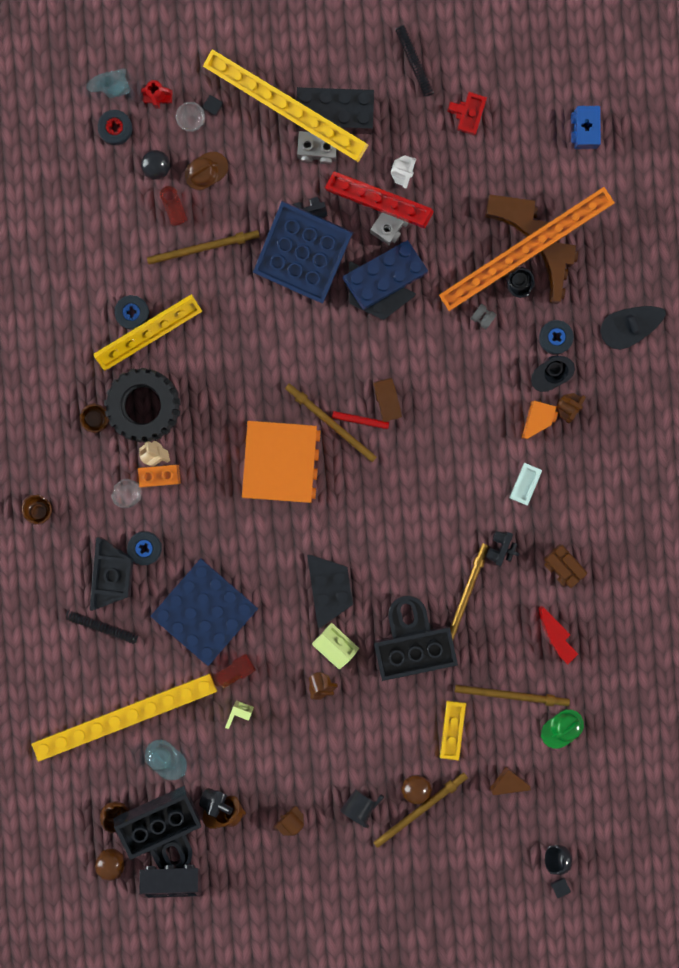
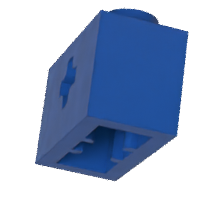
M577 106L574 112L571 113V124H574V131L571 133V143H574V149H598L601 145L600 106ZM583 124H586V128H589L587 131L582 127Z

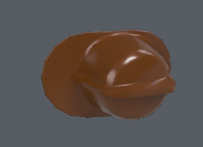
M208 152L196 158L187 165L185 170L187 184L196 190H203L220 181L228 172L227 159L218 152Z
M231 795L225 799L224 803L233 808V812L230 815L220 810L218 816L214 817L204 810L203 823L210 829H217L225 826L234 827L239 824L242 817L246 815V812L243 810L238 798Z

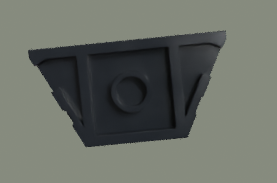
M350 261L349 273L360 266ZM403 287L363 310L349 289V304L384 321L409 300L413 299L416 293Z
M96 537L90 611L128 598L131 592L134 559L102 537Z
M309 554L307 558L318 628H321L353 605L348 567Z

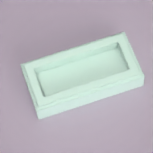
M524 463L510 499L528 506L542 470Z

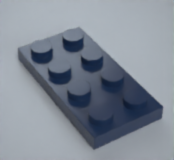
M407 240L344 275L343 280L361 308L365 310L428 273V269Z

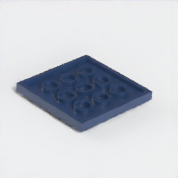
M282 200L253 273L323 304L353 232Z
M200 558L150 617L203 663L209 666L258 610V607Z

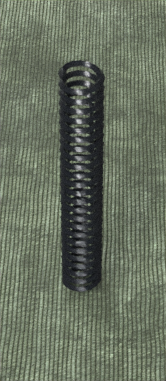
M405 25L395 28V32H397L402 44L401 46H403L406 57H408L409 63L412 66V71H414L417 82H419L420 88L423 91V96L433 95L432 86H430L431 84L428 78H426V72L421 67L420 58L415 53V47H413L412 41L409 39L410 36H408L409 33H407Z
M67 611L66 621H72V623L83 625V627L86 626V628L89 627V629L92 628V630L103 632V634L106 633V635L109 634V636L112 635V637L129 643L132 642V644L137 643L138 634L134 633L132 637V632L131 634L130 631L127 633V630L124 632V629L121 632V628L118 631V627L115 630V626L113 627L112 625L109 629L110 624L106 628L107 623L104 625V622H102L100 627L101 621H99L97 626L98 620L95 623L93 618L90 619L87 616L84 618V615L81 617V614L78 616V613L75 616V612Z

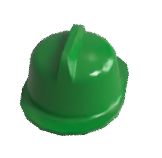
M571 709L558 713L543 725L541 730L543 743L553 749H560L579 737L583 731L584 721L582 716L577 711Z

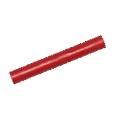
M333 411L332 415L333 419L388 429L389 422L387 421L383 422L382 420Z

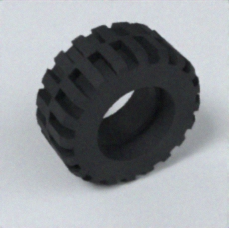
M134 368L130 369L127 373L123 372L117 380H113L111 383L112 387L107 390L106 394L108 396L104 406L107 408V411H105L106 417L109 418L110 425L116 429L118 434L137 442H151L159 440L162 436L171 432V428L175 427L178 416L180 417L181 400L179 399L177 389L167 377L155 370ZM141 387L150 388L155 391L161 401V409L158 416L153 421L144 424L133 421L125 409L126 399L129 394Z

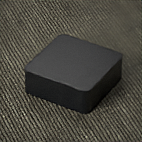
M209 95L203 105V109L217 116L223 102Z
M564 877L551 883L557 898L571 893Z

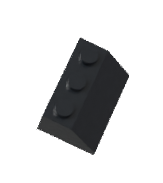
M174 865L164 866V869H157V866H146L145 870H140L139 894L144 898L202 896L200 870L195 868V865H184V868L176 869Z

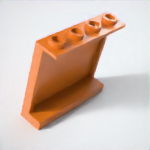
M248 421L242 498L311 503L312 499H316V488H313V480H317L318 469L314 468V462L319 459V449H316V442H320L321 430H317V426Z

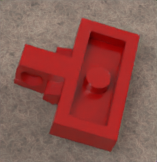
M468 92L465 102L461 101L460 104L450 102L447 112L456 115V119L459 120L458 131L473 136L476 135L487 97Z

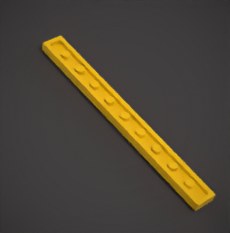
M213 49L211 50L203 67L357 162L360 161L368 147L367 143Z
M207 674L33 742L31 745L39 762L217 692L211 674Z

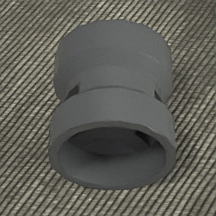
M481 303L471 317V320L479 322L481 327L486 330L497 314L493 311H488L486 306Z

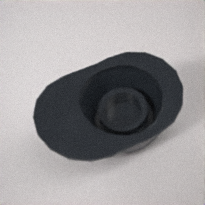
M565 356L548 357L543 364L534 370L531 377L532 386L539 392L553 390L572 378L575 372L574 363Z

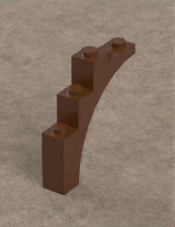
M489 195L485 217L504 222L517 229L526 237L549 223L533 220V218L537 217L538 207H535L536 201L498 195ZM555 242L541 251L540 255L549 274L551 287L550 303L558 304L565 297L566 289L563 288V281H566L568 276V269H565V267H571L574 265V262H577L578 251H576V245Z

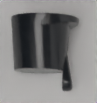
M355 789L340 811L361 826L369 828L367 821L372 811L384 799V796L380 794L377 801H375L365 793Z

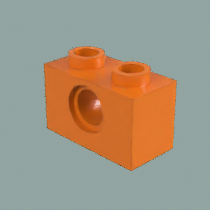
M179 465L138 468L139 487L181 484Z

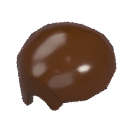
M96 403L85 406L80 414L81 426L86 431L93 433L104 430L109 423V417H106L105 413L107 410L102 405Z
M39 494L30 495L21 506L24 518L34 525L44 524L50 519L52 514L50 502Z
M421 775L409 776L403 782L401 788L403 797L412 804L424 803L430 798L432 792L430 781Z
M113 801L101 809L99 818L105 831L116 833L114 817L129 811L125 804Z
M109 848L101 851L95 864L97 875L103 880L113 881L118 879L125 868L123 854L116 849Z

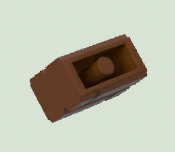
M562 544L557 545L543 558L546 562L544 564L545 568L550 573L555 572L558 575L556 580L563 587H574L588 574Z

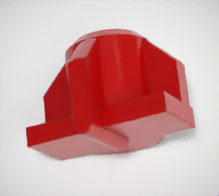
M157 80L149 81L146 87L141 89L143 103H153V106L157 109H160V103L172 104L173 91L163 87Z

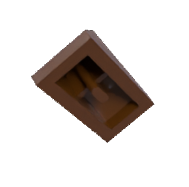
M506 766L492 784L490 790L492 795L529 791L531 787L527 781Z

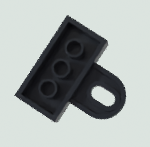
M405 595L394 600L388 613L393 637L374 640L382 681L458 666L450 626L446 625L430 629L425 605L414 596ZM404 604L411 605L414 621L410 624H406L402 618L401 607Z
M185 785L114 817V828L130 860L150 851L156 865L160 869H164V866L174 865L176 869L189 865L192 859V847L186 834L202 826L199 814ZM174 846L177 848L180 855L178 861L170 860L166 852L168 847Z

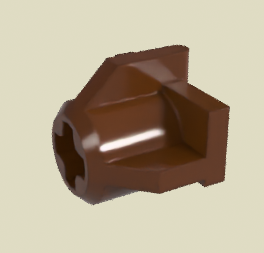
M575 393L563 395L556 405L559 417L567 423L572 422L576 414L583 409L582 404L586 397L584 395L579 397Z
M316 672L309 677L311 700H321L327 695H334L333 690L338 685L337 683H331L329 675L323 672Z
M293 806L286 814L280 815L281 819L273 826L283 836H295L304 827V814L297 806Z

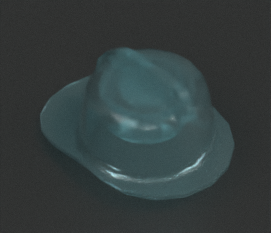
M122 68L99 74L89 81L86 88L90 92L102 91L109 98L125 95L130 91L125 77L127 71Z
M156 740L146 748V762L161 777L167 780H176L186 772V758L167 741Z

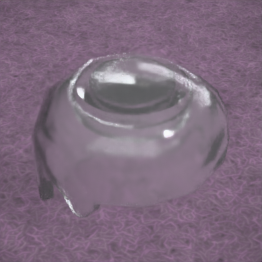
M185 102L177 109L176 120L183 130L193 132L199 130L204 125L205 113L199 104Z
M123 479L114 485L111 498L118 507L131 508L139 503L142 489L139 487L138 482L132 479Z

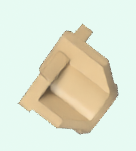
M147 441L145 445L139 448V457L146 465L154 467L162 460L167 463L170 461L168 450L164 449L157 441L152 443Z

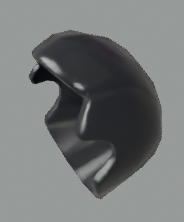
M150 150L144 154L141 168L145 176L152 180L162 179L167 176L170 170V162L164 152Z
M523 267L515 268L509 272L506 278V288L511 295L518 298L530 295L531 290L535 287L532 272Z
M563 845L549 846L545 852L544 859L548 872L554 875L568 873L573 860L570 850Z

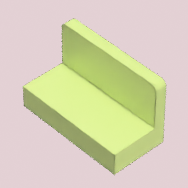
M330 623L312 643L338 669L347 664L359 650V647L333 623Z
M236 700L225 728L229 729L234 715L249 721L254 707Z

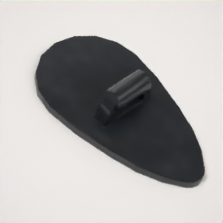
M640 306L614 312L607 316L601 324L600 333L602 340L612 349L622 350L629 348L652 333L661 324L666 312L663 308L656 306Z

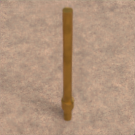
M258 230L248 233H235V236L147 257V261L150 265L238 243V245L244 244L248 240L260 238Z
M290 383L285 387V390L293 395L300 405L306 406L368 460L373 462L377 458L370 450L310 401L303 391H298Z
M482 543L477 557L474 558L472 563L474 566L451 623L452 639L455 637L480 569L484 567V559L489 545Z
M455 685L456 693L545 703L546 706H569L570 699L555 697V695L551 694L543 696Z
M463 772L453 781L450 780L444 784V788L373 842L375 846L379 848L447 794L455 792L457 787L468 779L467 775Z

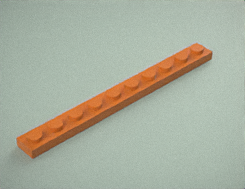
M601 188L439 294L448 311H451L615 204L606 188Z

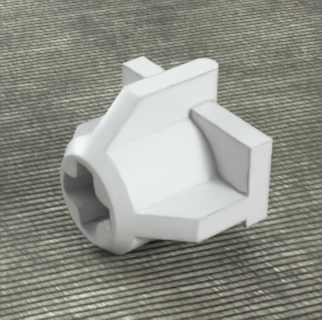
M404 155L394 161L391 175L396 184L407 188L410 177L414 174L413 168L416 158Z

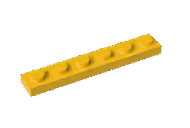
M191 294L93 355L103 370L106 371L201 313L202 310Z

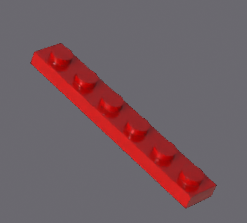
M335 171L325 186L328 192L424 229L434 213L430 207Z

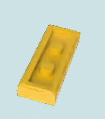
M446 701L440 758L459 760L466 708L465 702Z

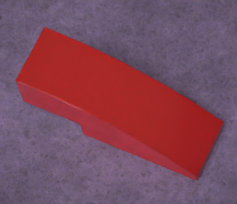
M540 606L538 609L544 632L555 652L568 665L578 655L565 641L570 634L543 606Z

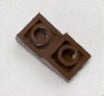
M387 378L373 382L382 421L386 422L401 418V409L393 379Z

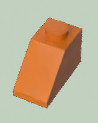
M532 401L522 439H528L551 426L552 422L555 423L558 412L555 411L556 406Z

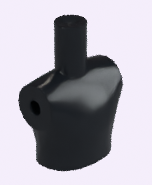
M210 788L203 792L199 806L204 808L206 813L217 817L220 810L228 815L233 812V808L224 803L227 794Z

